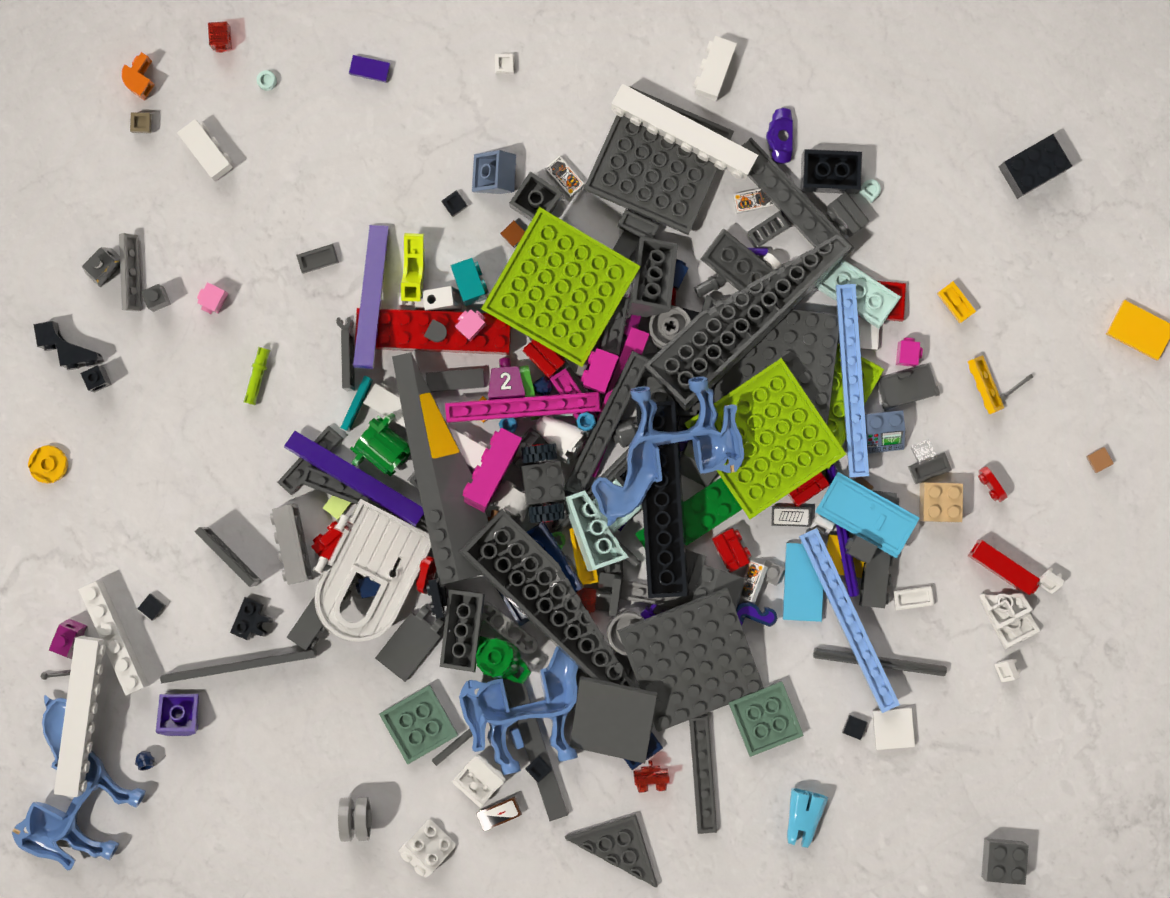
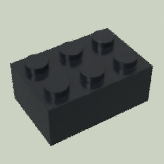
M1052 134L1004 161L998 167L1016 198L1019 199L1073 166L1056 137Z
M804 149L801 159L800 190L802 192L843 194L847 192L848 194H858L861 190L862 152Z

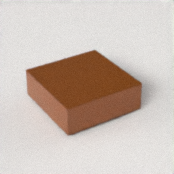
M513 220L500 235L514 248L521 240L525 231Z

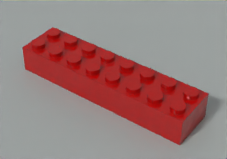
M357 308V310H356L355 345H356V337H357V328H358V320H359V311H360V308ZM380 309L376 349L510 355L511 326L488 313H481L485 317L483 321L486 325L470 342L455 327L459 323L458 318L463 312ZM433 319L443 324L447 329V336L442 342H433L424 337Z

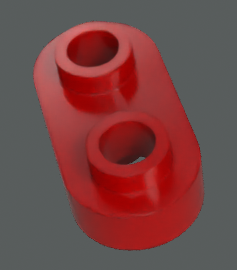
M986 466L980 469L978 478L983 485H987L990 489L989 494L991 498L999 502L1008 498L991 470Z
M427 556L421 561L420 575L416 581L417 591L423 594H428L426 585L429 584V580L435 579L436 575L435 560L431 556Z

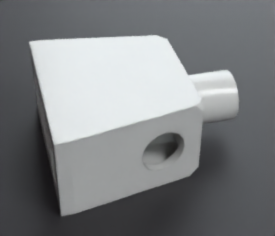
M452 286L423 291L421 301H414L416 309L425 308L426 311L462 309L460 291Z

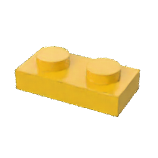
M954 281L937 293L959 324L976 312Z

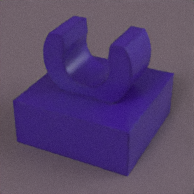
M652 604L650 609L646 607L641 611L640 615L644 619L657 615L653 611L657 604Z

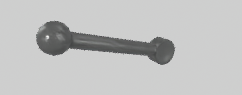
M1032 374L1028 375L1005 394H1001V400L1005 401L1007 396L1032 379Z
M71 671L50 674L43 672L40 677L46 680L49 677L70 675Z

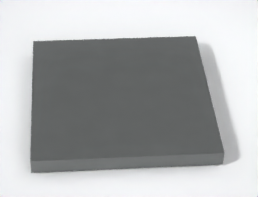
M581 676L570 747L645 764L657 692Z

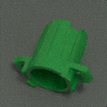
M390 413L384 419L378 415L377 420L373 418L368 423L370 426L358 439L354 448L352 446L350 448L357 455L352 460L353 466H358L366 458L380 471L391 477L396 473L395 468L400 464H404L411 455L409 444L388 427L395 419V414Z
M480 636L476 661L477 667L483 674L496 679H509L513 682L524 684L532 672L522 659L519 649L508 641ZM520 667H523L524 671L522 672L520 677L517 678L515 675L519 671Z

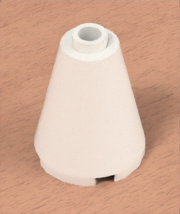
M549 415L541 416L536 422V431L548 444L556 443L558 456L567 464H570L569 460L575 461L585 446V438L588 439L590 436L589 432Z

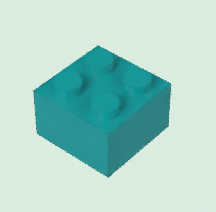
M469 258L450 265L465 306L487 299L486 294L489 291L485 280H480L479 276L482 275L478 261L474 262L473 258Z

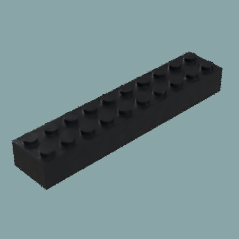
M655 402L657 410L653 418V429L664 432H679L677 402ZM636 403L637 427H639L642 412L639 404ZM679 442L657 446L659 448L662 481H654L642 501L648 598L689 596Z

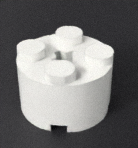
M506 480L505 483H500L489 505L492 506L494 503L497 505L496 510L500 511L503 509L512 519L519 517V522H523L529 511L528 507H531L532 504L526 505L524 490L520 492L515 489L516 485Z

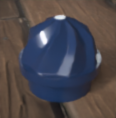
M546 376L539 378L533 383L534 391L539 395L550 394L552 390L551 380L547 379Z
M141 751L136 756L135 765L138 766L140 771L148 770L154 767L153 762L155 759L150 752Z

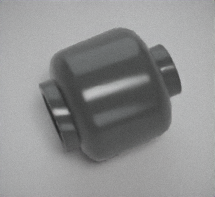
M627 420L617 424L615 432L612 434L615 444L619 443L623 448L628 447L638 430L637 423Z

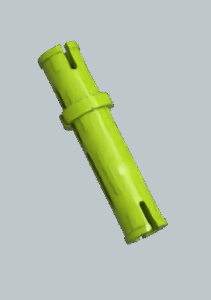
M258 347L255 362L251 366L253 367L243 402L256 405L264 371H267L266 364L271 350Z

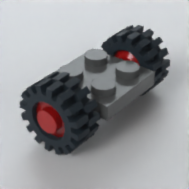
M556 443L521 447L523 463H537L521 466L526 505L542 503L539 506L528 507L530 523L565 519L563 503L550 504L553 501L565 500L561 461L544 462V460L558 459Z

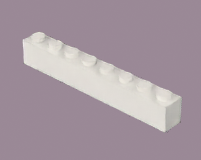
M624 84L621 85L611 104V109L616 115L629 118L633 124L646 127L647 131L654 135L659 134L663 136L664 140L671 144L675 142L686 152H694L703 161L707 162L709 160L713 162L715 167L720 170L726 169L732 172L731 175L737 179L743 178L746 180L757 160L758 155Z
M383 383L380 386L374 384L364 404L384 416L390 413L395 414L396 417L393 421L405 427L399 393L397 395L390 392L391 388ZM447 423L466 464L473 468H476L477 465L481 466V457L485 449H489L490 446L482 441L479 444L474 442L472 435L465 431L461 434L456 431L457 427L455 425Z
M86 636L75 638L54 794L78 797L87 788L85 777L90 768L88 755L91 753L93 746L91 742V734L95 730L93 719L98 709L96 697L101 688L98 682L99 676L103 672L101 660L106 651L104 639Z

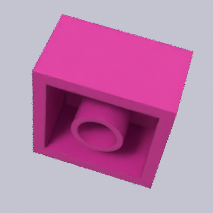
M598 348L595 352L592 351L588 359V364H590L589 370L585 369L581 378L582 382H584L583 386L606 395L619 356Z

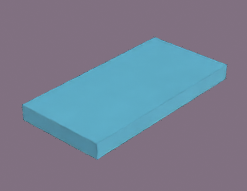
M786 543L782 619L822 622L823 587L803 545L800 543Z

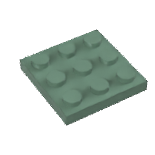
M782 681L728 702L749 757L804 736Z
M431 685L424 687L379 713L407 765L458 736L456 729Z

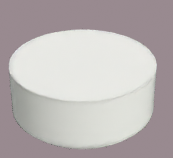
M770 253L763 257L764 262L774 270H778L782 266Z

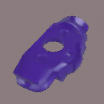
M787 108L775 110L772 115V122L769 123L768 132H766V140L769 150L772 151V159L775 163L779 164L790 162L792 156L793 120L791 110ZM784 130L788 133L786 141L779 139V131Z

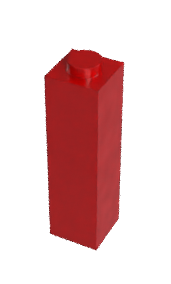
M977 540L968 554V557L1025 595L1035 593L1039 587L1038 582L1040 579L983 540Z

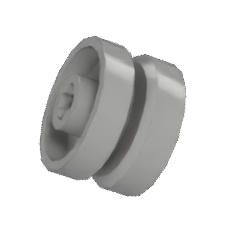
M671 305L669 312L652 316L648 330L654 345L662 349L691 322L689 316L683 309ZM667 326H672L673 329L669 332L667 331Z
M625 611L618 613L616 617L614 616L607 627V637L609 644L616 652L627 655L617 630L644 620L642 616L635 612Z
M351 797L340 798L338 808L340 841H352L354 834H356L358 841H369L372 820L369 797H358L355 806Z

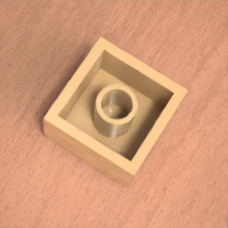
M920 483L919 521L962 522L963 484Z

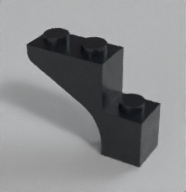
M49 321L33 324L37 347L44 349V351L56 350L57 347L61 367L67 368V370L79 369V365L86 364V367L98 365L97 362L103 361L100 353L68 343L62 337L58 323Z

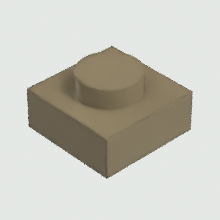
M131 112L130 132L151 133L152 114Z

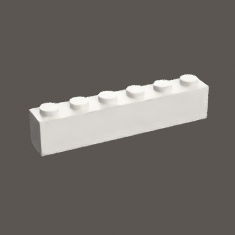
M95 581L78 589L100 639H104L106 653L125 695L132 694L149 686L103 581Z

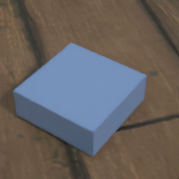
M518 728L510 729L509 732L514 748H523L524 743L520 730Z

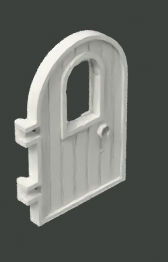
M360 499L351 518L342 514L338 524L335 525L334 529L343 534L330 559L328 560L320 556L317 566L313 569V571L321 574L315 590V608L321 623L333 635L354 642L374 639L391 627L420 571L421 561L427 557L431 548L428 533ZM347 522L352 524L350 531L345 529ZM400 558L401 560L396 570H394V576L390 577L389 572L394 569L393 567L397 559ZM326 564L332 566L329 573L323 570ZM357 572L364 577L368 576L370 580H374L381 584L366 616L361 621L352 623L346 621L341 616L340 604Z

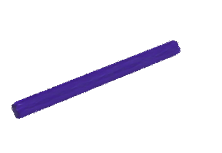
M831 465L829 469H825L829 484L832 483L837 474L836 465ZM835 524L849 597H856L859 595L853 557L845 553L847 550L845 545L849 539V534L846 529Z

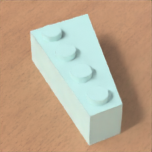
M586 491L565 497L563 502L588 571H593L629 558L622 550L616 537L609 530L607 523L598 513L599 511Z

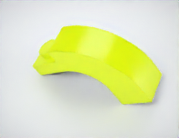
M404 233V269L401 281V301H421L425 263L424 234Z

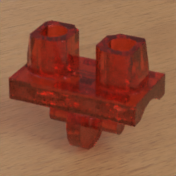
M652 760L648 761V766L641 767L639 771H633L634 784L637 786L639 793L647 792L648 784H656L657 791H666L667 783H670L668 768L661 769L660 765L653 766Z

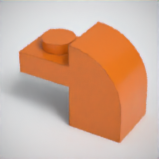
M141 52L139 56L134 58L131 68L124 64L122 80L133 94L145 101L155 84L143 76L152 60Z

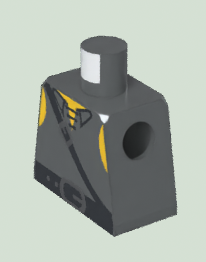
M101 247L83 264L82 268L86 275L101 288L120 268V256L112 248Z

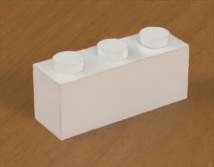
M715 36L714 41H709L706 49L709 55L707 59L703 58L700 69L703 70L701 77L697 76L693 85L696 88L695 94L714 101L717 100L737 43Z
M194 119L178 131L177 134L210 177L216 182L233 169L230 164L232 159L226 152L222 154L219 150L221 145L215 137H209L207 134L209 129L203 122L199 124Z

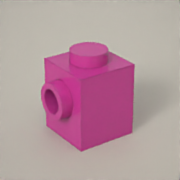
M904 338L899 341L896 365L917 366L923 353L920 342H915L914 338Z

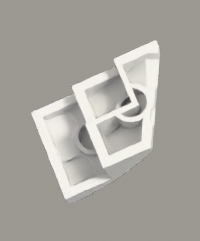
M981 594L979 596L983 608L1005 650L1040 632V629L1030 615L1033 610L1023 594Z

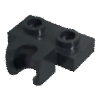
M439 578L429 580V584L426 587L428 596L432 598V604H430L432 615H435L436 619L446 616L445 606H447L448 599L446 586L440 587Z
M244 597L230 633L245 640H250L252 633L266 637L268 632L263 630L262 624L264 622L272 623L273 618L260 614L264 604Z

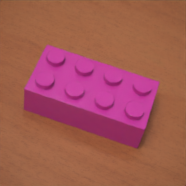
M503 428L499 432H494L490 440V449H485L481 457V466L477 465L472 474V483L468 482L463 490L464 503L484 513L522 441L521 437Z

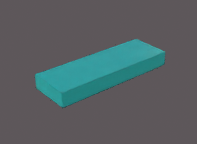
M364 375L340 427L341 429L348 432L351 430L372 385L373 380Z

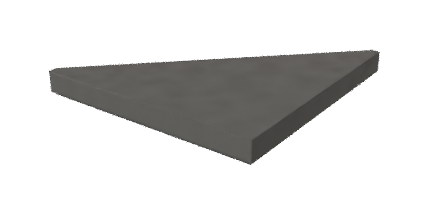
M636 814L565 835L567 841L576 844L580 848L619 867L653 887H658Z

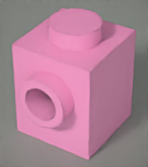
M207 282L205 288L201 289L197 296V303L202 305L201 310L212 314L213 311L219 313L229 293Z
M472 310L469 312L464 311L458 318L459 323L455 327L471 342L485 327L486 323L483 321L485 317L478 310L475 313Z

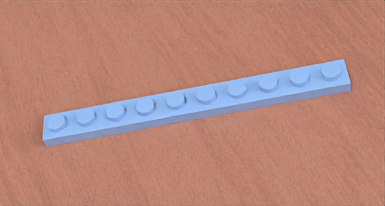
M856 284L836 285L849 477L869 476Z
M815 528L800 535L799 538L881 713L899 706V701L818 529Z

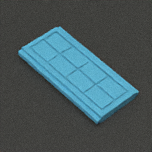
M837 472L815 511L817 514L854 535L878 546L877 548L895 558L900 554L920 519Z

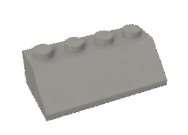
M288 504L272 509L270 519L272 525L276 527L274 538L276 544L280 546L278 557L280 563L283 562L284 570H282L284 582L287 581V584L290 585L313 580L298 505Z

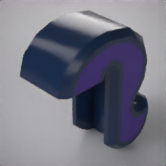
M742 602L738 604L736 609L741 626L745 617L768 627L773 626L778 619L773 609L764 607V611L761 612L758 606L751 602Z

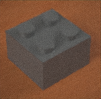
M530 171L509 202L510 208L531 221L539 207L552 213L563 197V194L560 190Z
M984 838L981 877L987 882L1026 885L1029 846L1023 841Z

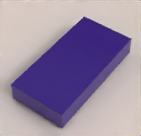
M353 55L349 75L386 83L390 63Z

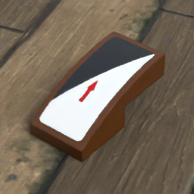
M515 796L477 812L484 831L522 815Z

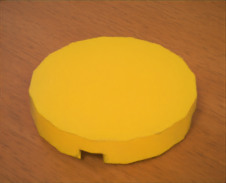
M47 445L33 451L29 457L28 468L32 477L38 482L46 484L55 483L66 474L68 461L62 450L58 447Z

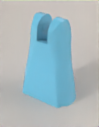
M791 788L787 841L789 844L795 845L798 830L804 831L801 847L808 848L826 806L827 796Z

